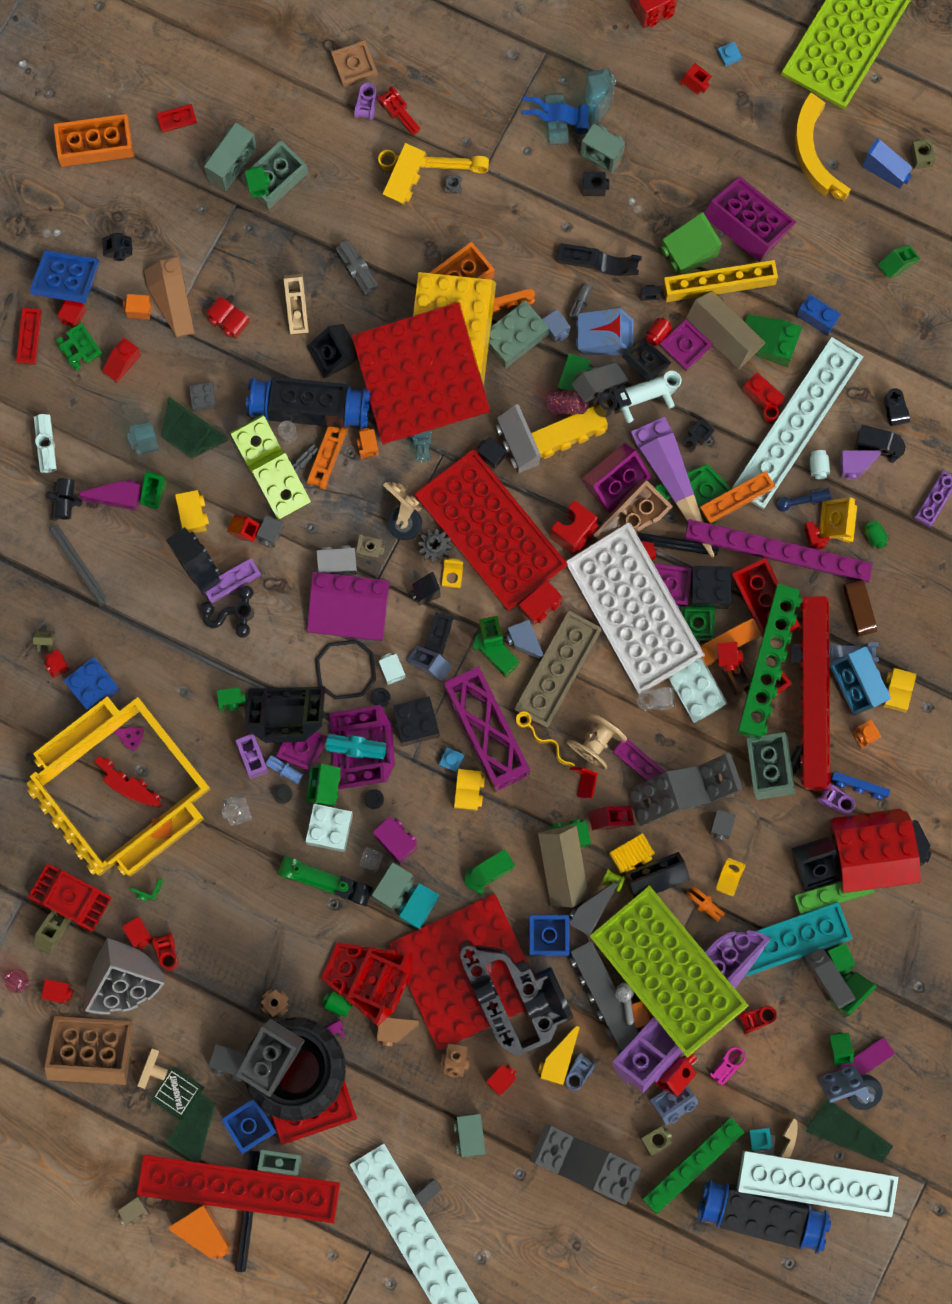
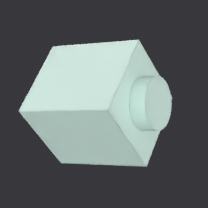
M392 653L381 657L382 660H379V665L387 685L405 679V673L397 654L392 655Z

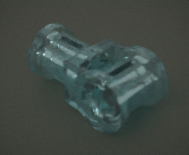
M431 431L412 436L417 453L415 461H431L432 456L429 449L432 440Z

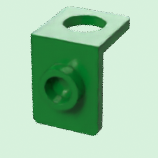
M158 879L152 895L131 887L129 890L137 894L136 898L145 902L147 899L156 901L164 880Z

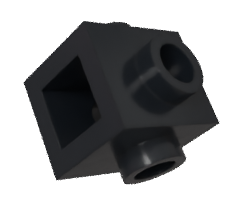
M112 233L102 238L103 256L113 258L115 261H124L125 258L132 255L131 237L124 236L123 233Z

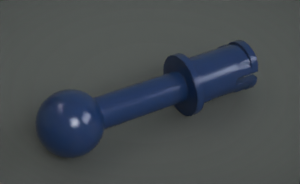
M829 488L814 492L810 490L809 495L792 499L780 497L776 501V507L779 511L785 512L791 506L812 502L815 505V503L831 500Z

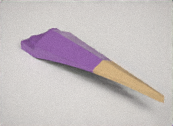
M660 418L631 431L630 434L638 451L663 484L686 520L692 519L703 522L674 433L666 418ZM702 543L710 557L714 558L711 545Z

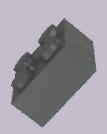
M213 383L189 386L193 412L217 408Z
M430 1179L425 1184L426 1187L424 1189L420 1188L416 1192L417 1195L415 1197L423 1206L442 1190L435 1179L433 1181Z

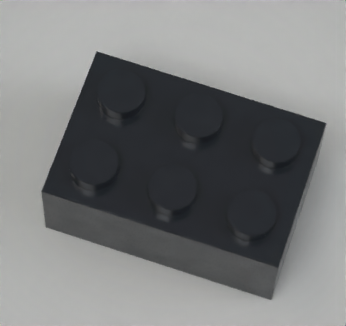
M184 527L166 540L184 571L202 594L221 582L218 576L220 571L193 531L189 533Z

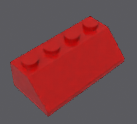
M767 558L732 573L740 593L762 635L775 588L779 584ZM787 604L780 605L783 611L790 610ZM797 619L795 625H791L789 632L793 633L799 629L800 624ZM782 622L775 623L778 629H785V625Z

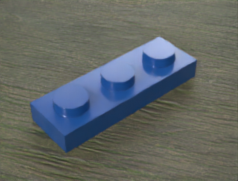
M833 772L830 779L837 787L845 788V786L853 788V792L859 794L867 792L871 794L872 798L877 800L886 799L890 793V789L838 772Z

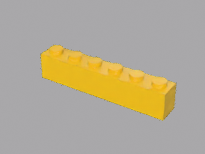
M775 260L664 277L663 290L667 303L698 298L711 291L717 295L776 285L778 274Z

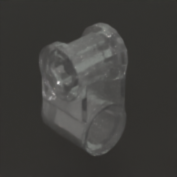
M665 687L643 690L637 698L638 707L642 710H669L675 708L673 688ZM644 696L647 697V700H650L649 703L643 700Z

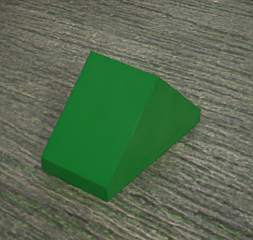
M146 470L140 504L154 509L159 508L167 486L165 476Z
M498 615L479 619L485 649L504 645Z

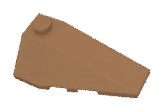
M179 257L161 260L144 270L147 288L176 338L195 334Z
M642 478L627 493L593 535L600 541L627 523H631L635 532L640 531L644 527L659 521L673 506L647 480Z

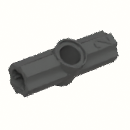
M349 240L340 243L335 249L344 262L349 276L353 280L355 279L365 295L373 293L378 288V284L369 272L367 263L362 256L357 254Z

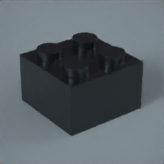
M693 566L691 573V607L729 609L731 605V567Z
M430 696L392 706L402 747L440 737Z

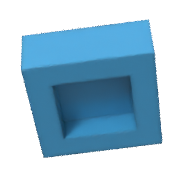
M735 42L722 46L717 50L725 67L742 59Z
M447 747L439 766L457 773L464 754Z

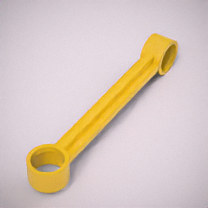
M391 150L382 151L378 156L380 168L384 171H392L400 155H396ZM385 156L394 158V162L391 165H384L381 163V160ZM473 156L471 159L427 157L428 160L424 167L463 169L474 173H486L489 168V159L484 156Z

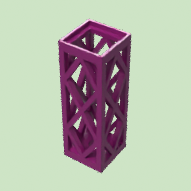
M478 666L445 682V693L494 792L530 775V768L480 667ZM478 682L480 688H478L474 684ZM462 690L460 705L455 693ZM466 693L471 694L487 705L485 722L465 710ZM491 710L503 734L490 726ZM471 726L484 733L483 750ZM488 736L509 749L508 768L487 755ZM514 754L519 767L512 770V760ZM493 770L501 774V776L496 778Z

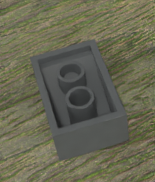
M270 1019L261 1027L236 1076L271 1097L305 1040Z

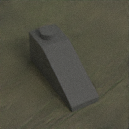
M614 880L581 903L578 909L574 907L569 916L572 919L569 925L590 936L619 881Z
M822 947L805 957L811 974L838 1009L856 1000L836 966Z

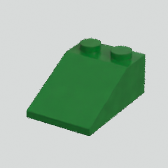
M747 314L745 323L765 341V344L755 356L788 367L803 327L785 320Z

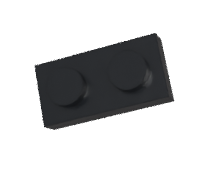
M435 612L425 649L439 654L444 653L454 617Z

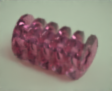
M550 390L546 399L547 407L553 414H584L589 404V401L584 402L577 391Z

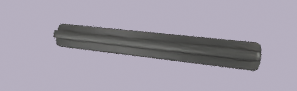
M58 525L49 529L50 533L99 605L106 603L108 598Z

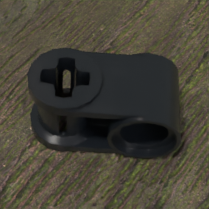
M897 388L889 390L884 398L889 425L893 427L910 423V414L902 391ZM891 396L897 398V401L895 402L894 399H890Z

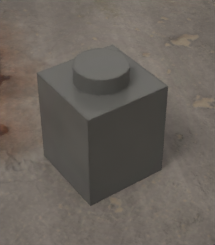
M266 515L256 535L259 543L265 547H270V545L275 547L285 528L284 523Z
M717 810L714 815L710 835H713V838L719 841L729 839L736 815Z

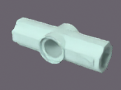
M40 414L34 417L35 443L38 450L40 472L52 473L57 471L51 416ZM45 440L50 441V443H49L48 446H46V447H42V446H41V444H42L43 441H45Z

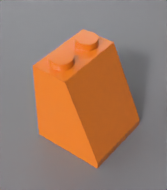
M207 1205L201 1206L169 1227L172 1233L211 1259L216 1257L218 1260L230 1253L228 1249L232 1245Z

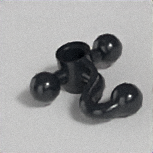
M248 585L242 586L239 589V596L242 601L237 603L235 607L223 609L215 621L210 619V616L214 613L213 604L210 602L202 603L199 610L204 624L212 629L218 628L224 623L228 615H236L240 618V624L236 626L235 633L240 638L247 637L250 633L247 621H250L255 614L253 607L249 605V599L254 594L252 587ZM248 607L247 615L241 616V609Z

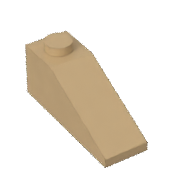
M303 273L284 275L290 334L309 333Z

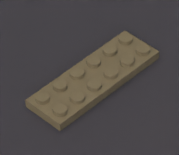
M568 611L514 711L517 713L528 712L531 715L532 721L548 729L600 635L602 628Z

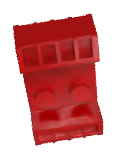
M48 863L28 895L32 902L60 914L91 933L94 931L112 899L111 896Z

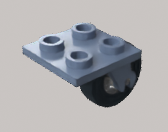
M854 1065L817 1078L830 1103L847 1097L851 1105L856 1109L867 1110L876 1106L883 1095L880 1082L871 1075L860 1076Z

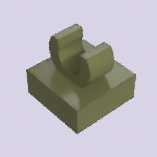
M36 631L33 637V644L37 645L38 652L42 650V645H46L48 652H51L53 643L56 640V632Z

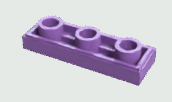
M944 470L941 472L914 519L929 528L933 525L952 493L951 474ZM934 496L939 497L940 500H935Z

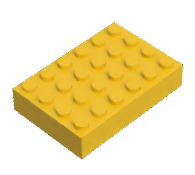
M418 272L413 316L460 302L484 385L496 282L489 279Z

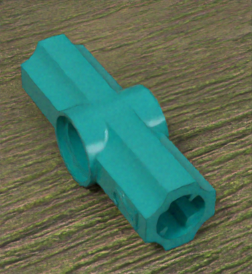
M329 734L326 742V751L343 753L355 758L367 757L384 760L386 743L370 741L358 736L345 737Z

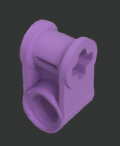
M365 83L360 87L354 118L363 117L373 121L377 100L376 88L373 84ZM368 91L373 93L371 96L364 95Z
M830 784V790H824L821 796L816 799L820 804L831 808L841 815H849L855 807V800L832 784ZM841 802H849L851 808L848 810L843 809Z

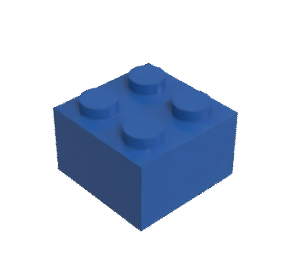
M95 657L91 658L64 680L87 711L107 696L110 699L120 691V688Z
M569 915L529 916V957H569Z
M254 1100L249 1101L221 1119L241 1154H245L277 1133L266 1112Z

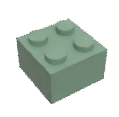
M593 123L582 140L580 156L612 174L623 157L625 141L619 135L609 133L605 127L597 126Z
M392 863L372 894L373 900L392 912L395 908L398 910L404 902L403 895L405 892L409 893L415 884L413 875Z

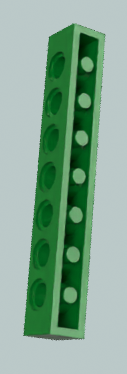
M777 584L737 731L739 735L760 740L762 735H766L768 724H765L766 718L771 716L773 706L770 705L771 699L776 698L778 688L775 687L776 680L780 681L783 669H780L781 661L785 662L788 651L785 650L786 643L790 644L792 633L789 632L790 627L795 625L797 614H794L795 608H799L802 596H799V589ZM787 604L790 610L783 611L780 605ZM782 622L785 625V629H778L775 623ZM777 640L780 643V647H772L770 641ZM772 658L775 661V666H768L766 659ZM761 677H768L771 683L768 685L763 684ZM763 695L766 702L759 703L756 700V696ZM751 714H759L761 720L759 722L753 721Z

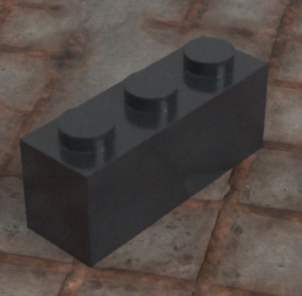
M679 852L625 873L629 889L634 898L648 886L655 893H659L690 880L686 863Z

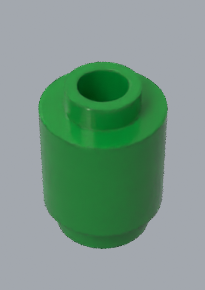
M877 520L863 527L865 530L864 534L872 548L877 547L879 550L888 545L889 537L881 523H878Z
M332 991L331 994L327 992L322 1002L325 1004L324 1009L339 1017L341 1015L346 1017L352 1006L345 997L335 991Z

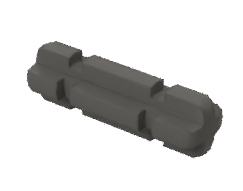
M310 444L307 447V451L304 450L294 460V464L291 463L296 474L300 468L302 469L312 459V456L318 453L319 449L314 444Z

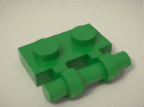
M82 323L66 332L69 337L68 340L64 341L62 337L56 339V343L59 345L58 349L61 353L65 354L68 364L73 366L75 371L82 368L79 363L81 359H84L86 364L103 355ZM73 345L78 350L76 354H73L70 350V347Z

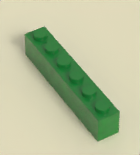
M729 1117L649 1191L642 1200L655 1214H658L745 1132L732 1117Z

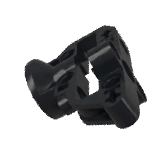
M464 940L459 944V955L477 999L482 1006L496 1039L505 1050L515 1056H519L552 1040L558 1024L574 1018L552 967L533 975L528 963H525L524 959L515 963L502 948L475 945L470 940ZM466 949L470 950L473 958L469 959L465 951ZM495 960H503L507 964L537 1031V1035L522 1042L519 1041L486 968L487 964ZM474 966L481 967L477 972L471 971ZM526 984H532L529 990H524L523 987ZM490 1001H492L495 1005V1009L493 1010L489 1004ZM541 1019H548L545 1024H539ZM504 1032L507 1033V1035H508V1037H509L508 1040H506V1039L504 1038V1035H503Z

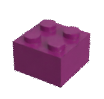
M390 816L373 831V835L398 864L401 865L417 850V840L410 832L406 834L403 831L404 826L397 818L393 820Z

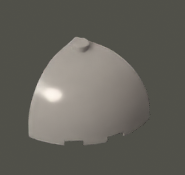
M107 938L94 961L88 977L84 996L85 1011L95 1014H110V1012L122 1010V1012L135 1009L138 1007V1004L147 999L150 1000L159 992L165 983L163 973L158 965L143 952L127 944Z

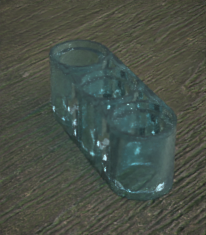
M563 93L544 95L546 104H565ZM547 122L550 146L569 144L567 122Z

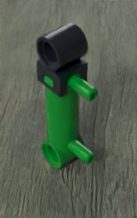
M283 856L277 875L283 878L300 882L362 906H367L373 887L356 882L344 876L335 875L287 856Z

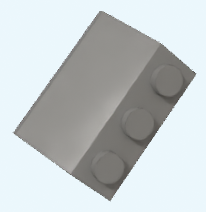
M519 404L514 405L497 417L495 428L498 435L503 436L504 441L502 444L504 449L510 452L512 457L510 458V463L513 469L516 468L518 473H521L540 464V452Z

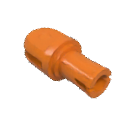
M691 887L690 890L696 896L687 891L686 896L698 907L697 910L699 912L705 911L716 922H719L725 912L712 903L713 900L710 895L707 897L698 888Z

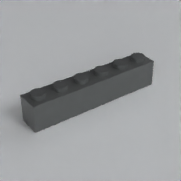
M591 941L571 951L569 961L573 968L577 967L580 973L577 975L582 986H587L589 992L586 994L591 1004L595 1002L598 1008L595 1012L600 1021L604 1020L607 1026L605 1032L609 1039H614L616 1043L614 1049L617 1055H619L639 1033L634 1023L632 1025L626 1023L624 1004L617 1000L615 995L616 988Z

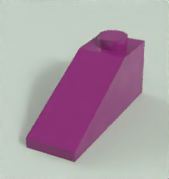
M127 480V482L119 481L82 491L79 496L82 501L137 511L142 488L134 480Z

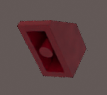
M606 806L589 811L592 830H608L635 825L631 806Z

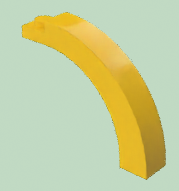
M810 93L802 106L795 129L797 159L804 175L817 191L824 196L830 191L833 197L845 201L851 189L825 169L815 151L813 141L814 124L824 110L826 103L813 93Z

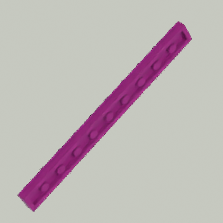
M692 519L688 520L684 537L687 540L857 581L864 580L866 583L870 581L873 563Z

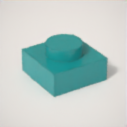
M769 1128L749 1130L751 1151L772 1148Z

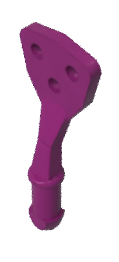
M128 727L124 729L118 728L113 733L119 736L127 748L136 751L142 742L144 730L138 727Z

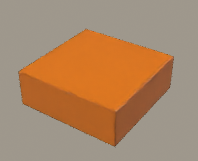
M152 818V827L163 818ZM172 819L153 833L152 838H171Z

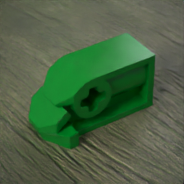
M481 631L475 635L474 651L476 652L480 649L483 656L505 678L520 666L519 660L504 645L485 649Z
M506 849L479 864L472 871L470 868L466 869L465 884L469 890L482 895L484 893L482 888L515 869V864Z

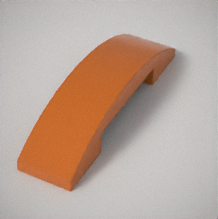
M754 618L700 646L705 654L702 658L706 666L718 660L717 643L737 642L738 646L741 647L763 636Z

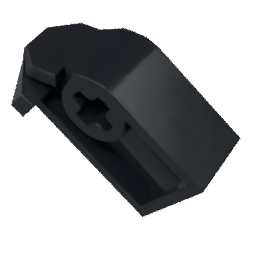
M861 425L854 449L860 451H880V456L891 458L890 463H894L900 458L906 448L901 435L866 425Z

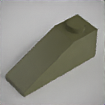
M51 911L36 932L33 946L51 955L71 920Z

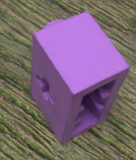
M250 734L237 739L236 743L250 779L269 773L256 737Z

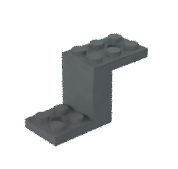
M725 753L699 766L665 772L628 790L639 824L644 826L672 813L707 806L739 792L743 788L731 753ZM719 773L722 775V781L719 779ZM648 798L651 799V805H649Z
M546 1123L529 1160L624 1205L630 1199L642 1169L606 1150L575 1138Z

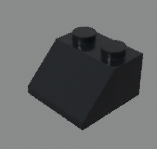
M344 324L328 326L307 346L324 378L350 366L358 359L354 342Z
M829 837L791 848L794 864L804 891L840 880L837 852Z

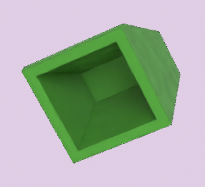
M701 213L662 240L661 251L665 257L669 258L673 272L683 275L718 257L722 243L704 213Z

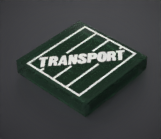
M173 1066L151 1100L183 1121L205 1087Z

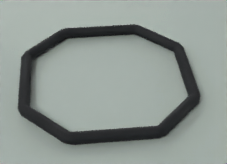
M358 640L329 643L316 658L318 686L324 687L322 685L319 660L331 646L356 643L370 654L373 679L363 692L336 696L326 688L325 692L333 699L364 696L376 681L373 652Z

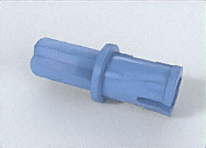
M272 755L266 761L268 767L280 773L281 777L284 776L295 784H298L304 775L290 767L289 763L285 764Z

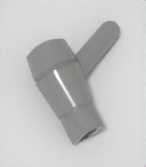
M622 980L616 988L615 995L618 1001L624 1002L626 1023L632 1025L634 1017L631 998L634 995V991L625 980Z

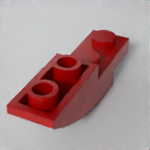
M99 756L94 761L108 774L103 781L120 795L149 807L161 808L163 806L159 802L162 798L154 791L150 793L146 789L148 785L141 778L136 780L132 776L127 782L128 777L121 770L117 773L112 768L114 764L107 757L103 759Z

